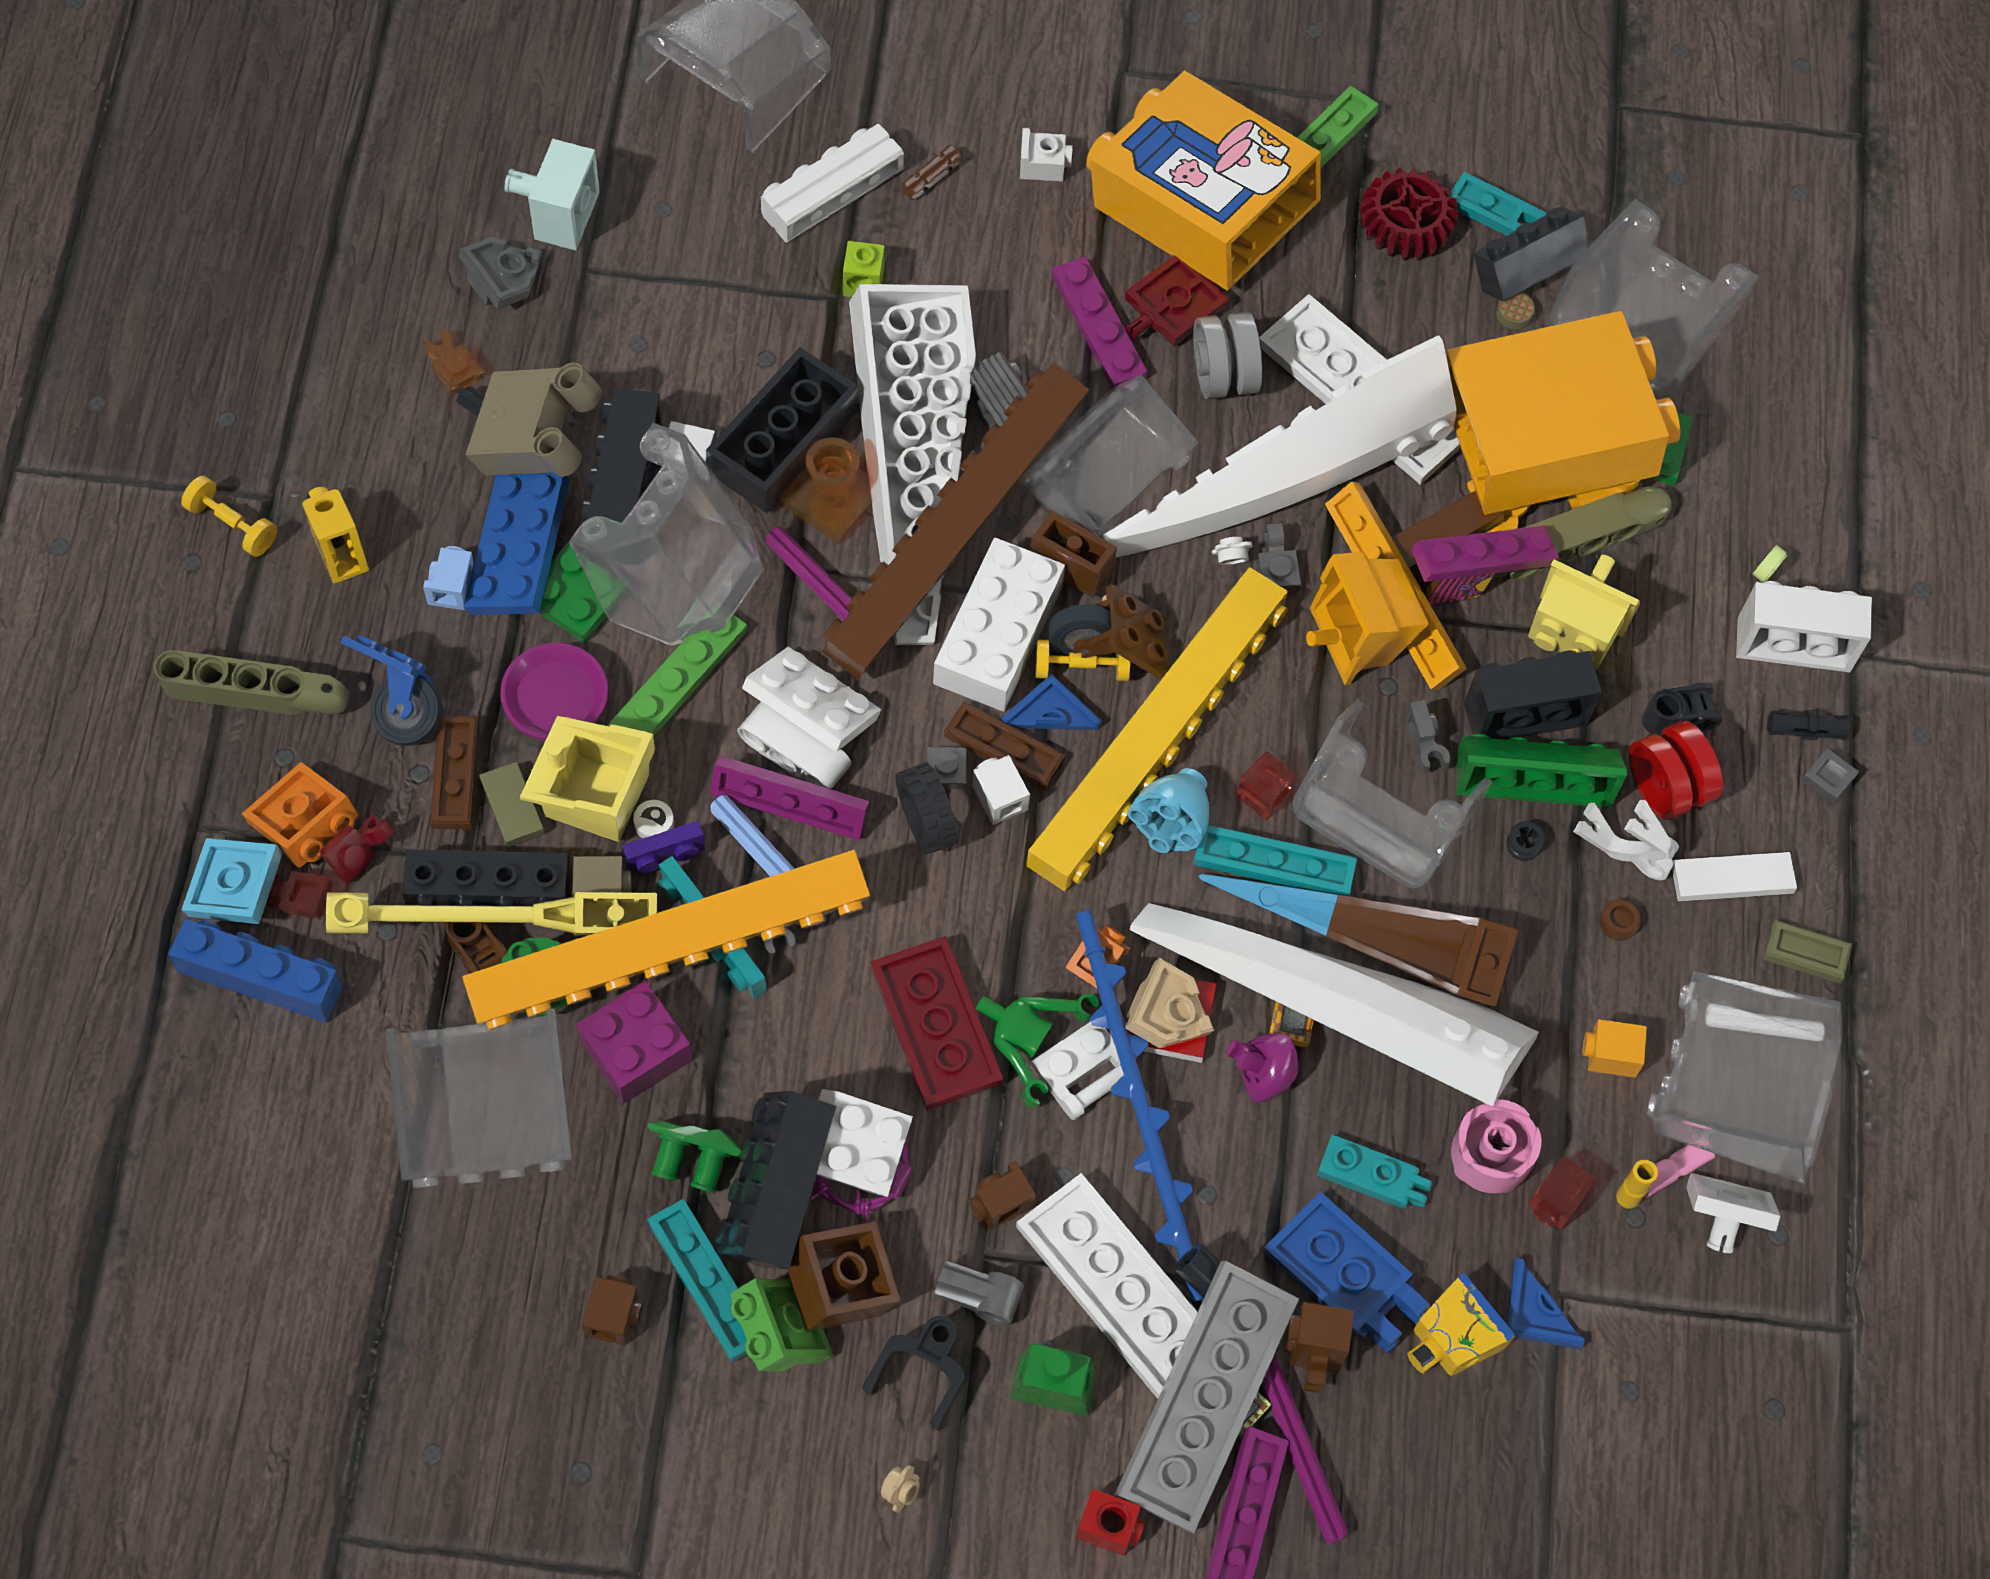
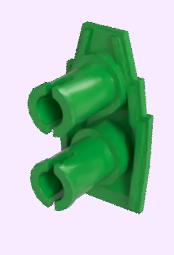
M669 1122L648 1123L647 1125L648 1130L659 1133V1138H662L656 1162L651 1171V1174L657 1177L676 1181L685 1147L690 1146L691 1143L699 1145L698 1149L702 1151L693 1182H691L690 1186L716 1193L725 1157L730 1158V1155L739 1157L742 1147L722 1129L711 1131L698 1126L683 1127Z

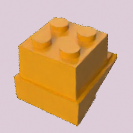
M1363 552L1334 554L1329 559L1320 577L1322 584L1310 606L1319 630L1309 631L1306 635V641L1309 646L1327 645L1344 685H1350L1360 670L1389 665L1429 623L1399 559H1366Z

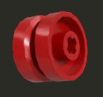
M1679 721L1664 728L1660 735L1650 734L1634 741L1629 747L1630 769L1636 787L1653 813L1662 820L1677 818L1686 814L1692 806L1701 807L1717 800L1722 794L1723 779L1716 754L1707 738L1691 722Z

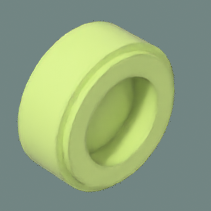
M1776 545L1752 575L1761 582H1766L1785 560L1787 552Z

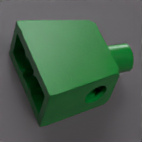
M1030 1344L1018 1357L1009 1399L1088 1417L1097 1376L1091 1357L1038 1344Z

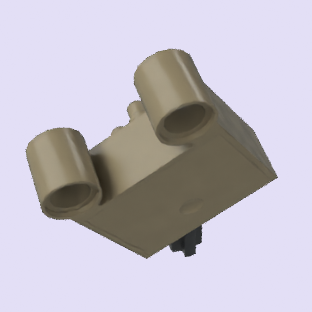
M574 362L568 363L561 368L493 372L485 395L471 385L466 388L460 387L457 391L459 393L456 399L457 403L478 417L465 455L485 476L554 473L559 477L568 476L575 472L582 460L581 452L561 431L569 405L578 412L589 411L599 403L602 397V389L580 364Z

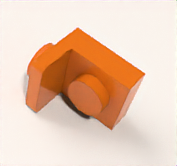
M1106 924L1103 929L1096 927L1101 946L1105 947L1106 950L1104 953L1106 963L1117 965L1122 956L1127 955L1131 949L1122 943L1126 937ZM1082 940L1065 968L1097 988L1089 959L1085 958L1084 955L1086 949Z

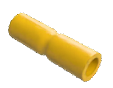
M1640 1160L1634 1165L1616 1194L1617 1201L1622 1207L1632 1209L1639 1205L1658 1176V1169L1653 1162Z

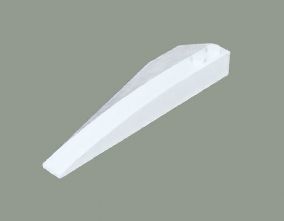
M860 284L849 302L864 447L881 563L884 561L889 565L896 556L892 550L902 536L907 533L912 537L919 526L915 522L928 505L933 509L942 499L937 495L950 478H953L955 481L958 480L962 454V436L965 433L967 401L970 398L972 385L970 384V373H972L976 357L969 291L966 285ZM944 575L894 636L895 645H933L941 600V581Z
M1438 335L1370 368L1361 374L1364 381L1350 390L1345 385L1331 393L1333 399L1321 408L1315 410L1309 406L1294 418L1289 428L1285 429L1282 425L1275 427L1227 457L1228 466L1215 474H1212L1210 469L1195 477L1198 483L1183 494L1174 490L1163 497V500L1158 504L1154 512L1150 513L1147 509L1142 510L1105 533L1103 539L1117 547L1116 557H1121L1202 536L1302 501L1359 476L1400 455L1403 457L1415 452L1419 446L1431 440L1438 441L1445 438L1454 430L1457 409L1443 340Z
M1148 903L1130 926L1131 931L1492 1107L1539 1033L1471 999L1305 950L1186 912Z

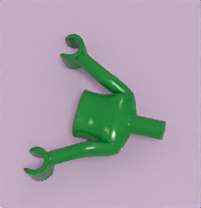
M1086 993L1081 995L1078 1000L1026 996L1018 998L1006 1008L985 995L981 998L975 1009L997 1022L993 1040L994 1044L1010 1061L1022 1079L1025 1088L1022 1091L1021 1097L1027 1107L1033 1109L1040 1106V1102L1030 1095V1089H1035L1041 1094H1047L1048 1087L1044 1081L1035 1080L1019 1051L1032 1058L1053 1024L1039 1016L1034 1010L1073 1012L1074 1017L1078 1021L1088 1022L1091 1015L1082 1009L1081 1004L1086 1003L1092 1008H1097L1099 1000L1095 995Z

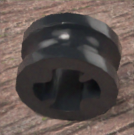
M1523 821L1513 826L1507 838L1506 846L1508 852L1512 857L1521 861L1534 859L1538 856L1544 844L1545 836L1543 830L1533 822ZM1521 834H1525V839L1528 836L1533 839L1530 848H1525L1526 843L1523 846L1518 844Z

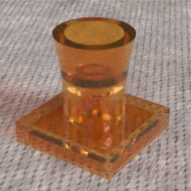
M840 438L819 440L811 446L806 455L805 469L779 496L780 505L837 544L844 540L872 508L873 500L869 475L859 468L860 459L855 447Z

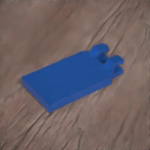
M1322 1192L1318 1193L1264 1247L1263 1253L1320 1305L1353 1310L1352 1334L1355 1337L1359 1334L1364 1338L1368 1333L1372 1341L1388 1354L1400 1343L1399 1337L1402 1333L1384 1316L1397 1305L1400 1312L1416 1325L1430 1306L1413 1289L1414 1285L1410 1282L1413 1274Z

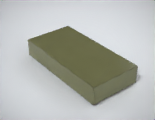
M517 762L479 775L507 848L544 835V830L534 804L520 800V795L525 787V781Z
M1774 920L1771 925L1763 960L1840 984L1844 979L1852 944Z

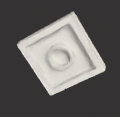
M1690 1173L1686 1189L1693 1210L1716 1216L1710 1238L1707 1241V1246L1711 1249L1719 1251L1721 1245L1724 1253H1732L1740 1223L1772 1231L1777 1230L1780 1213L1770 1192Z

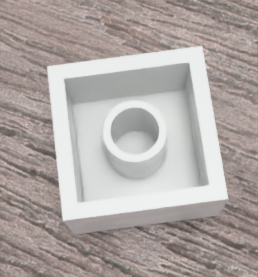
M822 1089L819 1100L837 1107L817 1176L872 1194L888 1197L913 1117L838 1091Z

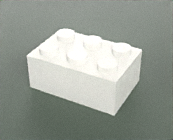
M1774 581L1756 582L1738 616L1736 658L1851 672L1871 639L1872 597L1860 596L1852 591L1837 593L1821 591L1813 586L1798 588L1782 586Z

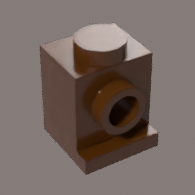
M1015 1160L1008 1164L1006 1175L1001 1176L1000 1173H996L984 1179L979 1184L980 1188L976 1190V1195L968 1200L976 1219L979 1222L985 1220L990 1230H993L1033 1209L1036 1194Z

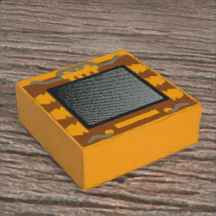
M1275 1001L1269 1034L1280 1033L1289 1036L1293 1040L1294 1045L1308 1048L1314 1019Z

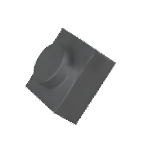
M927 747V762L934 768L944 789L966 790V748Z
M1827 748L1805 773L1801 781L1833 804L1859 771Z

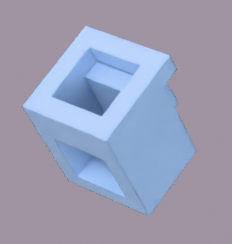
M456 546L440 549L438 561L431 562L429 578L425 580L423 585L428 605L465 610L463 607L474 566L471 552Z

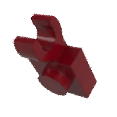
M373 814L364 821L358 830L349 825L344 827L319 853L339 879L349 883L376 857L370 848L386 841L394 833V830L385 819L380 821Z

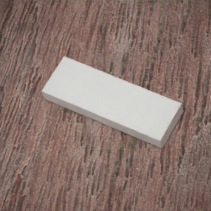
M1790 852L1673 861L1672 873L1678 902L1794 894L1797 889Z

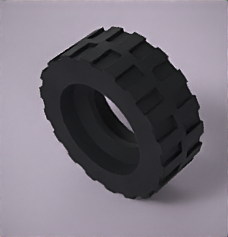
M924 762L895 774V782L902 809L913 836L922 851L928 855L957 844L959 836L955 817L945 789L934 768L928 762Z

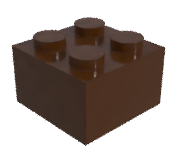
M876 1221L802 1235L797 1240L788 1272L806 1332L880 1317L901 1301Z

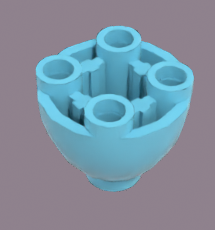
M1184 768L1178 774L1167 775L1155 780L1139 793L1128 810V817L1149 839L1148 843L1152 849L1160 853H1168L1170 850L1189 851L1199 846L1209 823V801L1205 791L1207 781L1198 771Z

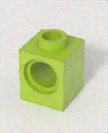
M848 241L843 268V296L852 297L860 284H882L884 245Z

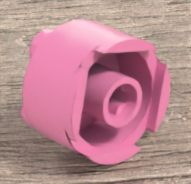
M1497 1099L1493 1107L1484 1103L1470 1110L1463 1118L1451 1146V1157L1456 1176L1471 1187L1486 1193H1508L1516 1189L1528 1176L1541 1150V1134L1538 1126L1536 1128L1530 1119V1114L1520 1105ZM1491 1143L1497 1144L1498 1150L1494 1149Z

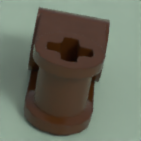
M446 922V932L451 948L461 960L468 974L501 964L503 957L508 951L500 940L494 937L484 922ZM463 926H471L476 929L469 937L461 938L456 935V931Z

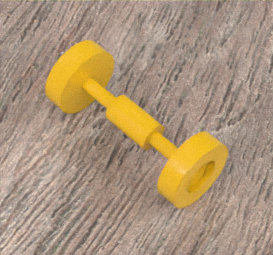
M199 476L188 485L181 500L182 507L192 514H198L209 506L214 510L216 517L233 529H242L246 532L242 547L253 557L262 555L272 545L277 535V526L266 518L258 520L252 526L244 522L245 518L225 503L218 504L212 500L216 493V484L206 476Z
M1037 639L1036 678H1048L1049 663L1069 664V668L1096 669V665H1116V680L1129 681L1130 661L1118 654L1117 658L1097 657V655L1090 658H1082L1081 653L1074 654L1073 652H1069V656L1049 655V640Z

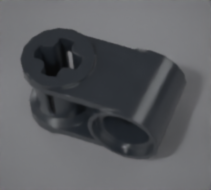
M1703 682L1685 687L1658 690L1643 712L1642 724L1650 734L1660 735L1664 728L1679 721H1689L1698 727L1701 732L1719 726L1722 723V717L1719 712L1715 711L1711 697L1714 691L1712 685ZM1658 709L1666 711L1669 716L1661 714Z

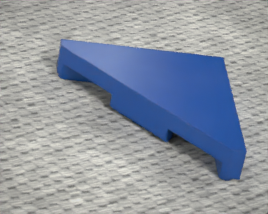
M1053 674L1001 718V721L1014 728L1098 730L1102 727V720Z
M1516 1258L1513 1266L1506 1324L1515 1334V1337L1581 1350L1584 1346V1338L1579 1336L1564 1317V1312L1544 1286L1541 1287L1525 1266L1524 1260Z

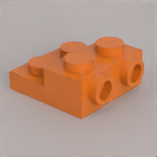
M302 762L242 813L249 825L269 839L272 844H276L283 851L282 855L298 868H301L306 862H315L320 859L321 854L319 851L347 825L353 827L354 820L359 816L344 793Z

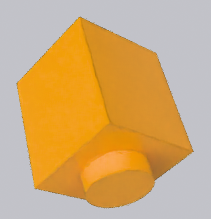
M1598 1019L1592 1031L1585 1033L1582 1054L1589 1057L1588 1071L1636 1078L1644 1065L1647 1026Z

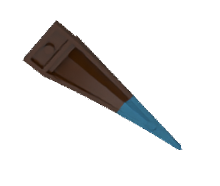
M1198 875L1204 882L1328 936L1452 994L1496 1007L1518 933L1517 928L1470 915L1216 875Z

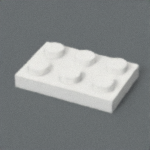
M790 647L785 648L748 675L742 687L743 690L835 752L839 751L877 721L881 711L879 707L870 702L865 696L855 692L837 680L834 675L825 672L807 660L804 655Z

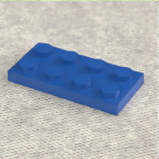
M554 473L496 475L463 607L470 615L539 614L570 484L568 476L559 477Z

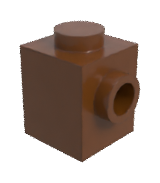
M608 1275L607 1279L595 1277L582 1322L584 1336L626 1346L631 1325H639L644 1302L638 1300L637 1287L631 1285L632 1282L629 1279L617 1275Z

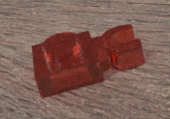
M291 871L288 881H283L276 874L272 884L274 888L269 893L265 906L272 907L279 904V908L284 914L321 920L326 906L327 892H331L333 882L327 876Z

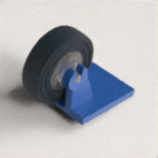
M359 635L356 641L343 636L341 644L387 665L388 680L377 689L371 702V718L379 734L386 740L401 746L417 745L431 738L441 724L443 704L439 693L432 685L435 678L423 673L426 665L395 650L391 657H389L392 652L391 649L362 635Z

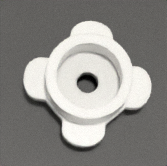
M1242 537L1224 538L1220 540V545L1215 546V550H1212V555H1218L1220 565L1244 563L1249 561L1248 551L1249 548L1253 547L1252 542H1243Z

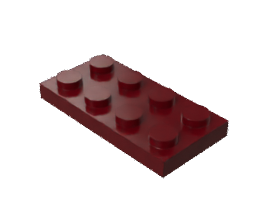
M946 936L870 961V968L926 1111L1003 1084V1076Z

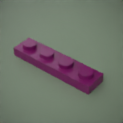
M1086 256L1052 268V278L1112 391L1115 392L1147 380L1148 372Z
M1546 525L1420 540L1411 548L1424 582L1551 566L1553 560L1559 559Z
M719 756L715 763L710 795L716 797L727 795L733 802L859 841L865 829L870 801L724 756Z
M1253 1427L1244 1429L1205 1579H1253L1287 1451L1288 1440Z

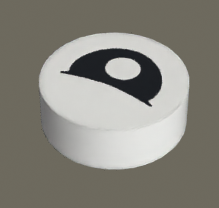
M649 800L640 804L635 810L633 817L634 827L641 838L665 832L674 827L672 810L662 801Z

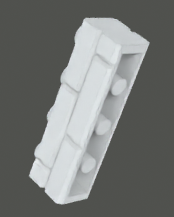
M876 124L868 130L862 128L855 132L850 141L839 148L833 146L826 150L821 159L810 166L804 164L797 168L792 177L781 184L776 182L768 186L761 196V213L765 220L775 228L780 237L785 242H789L901 172L904 162L902 148L889 137V134L880 124Z

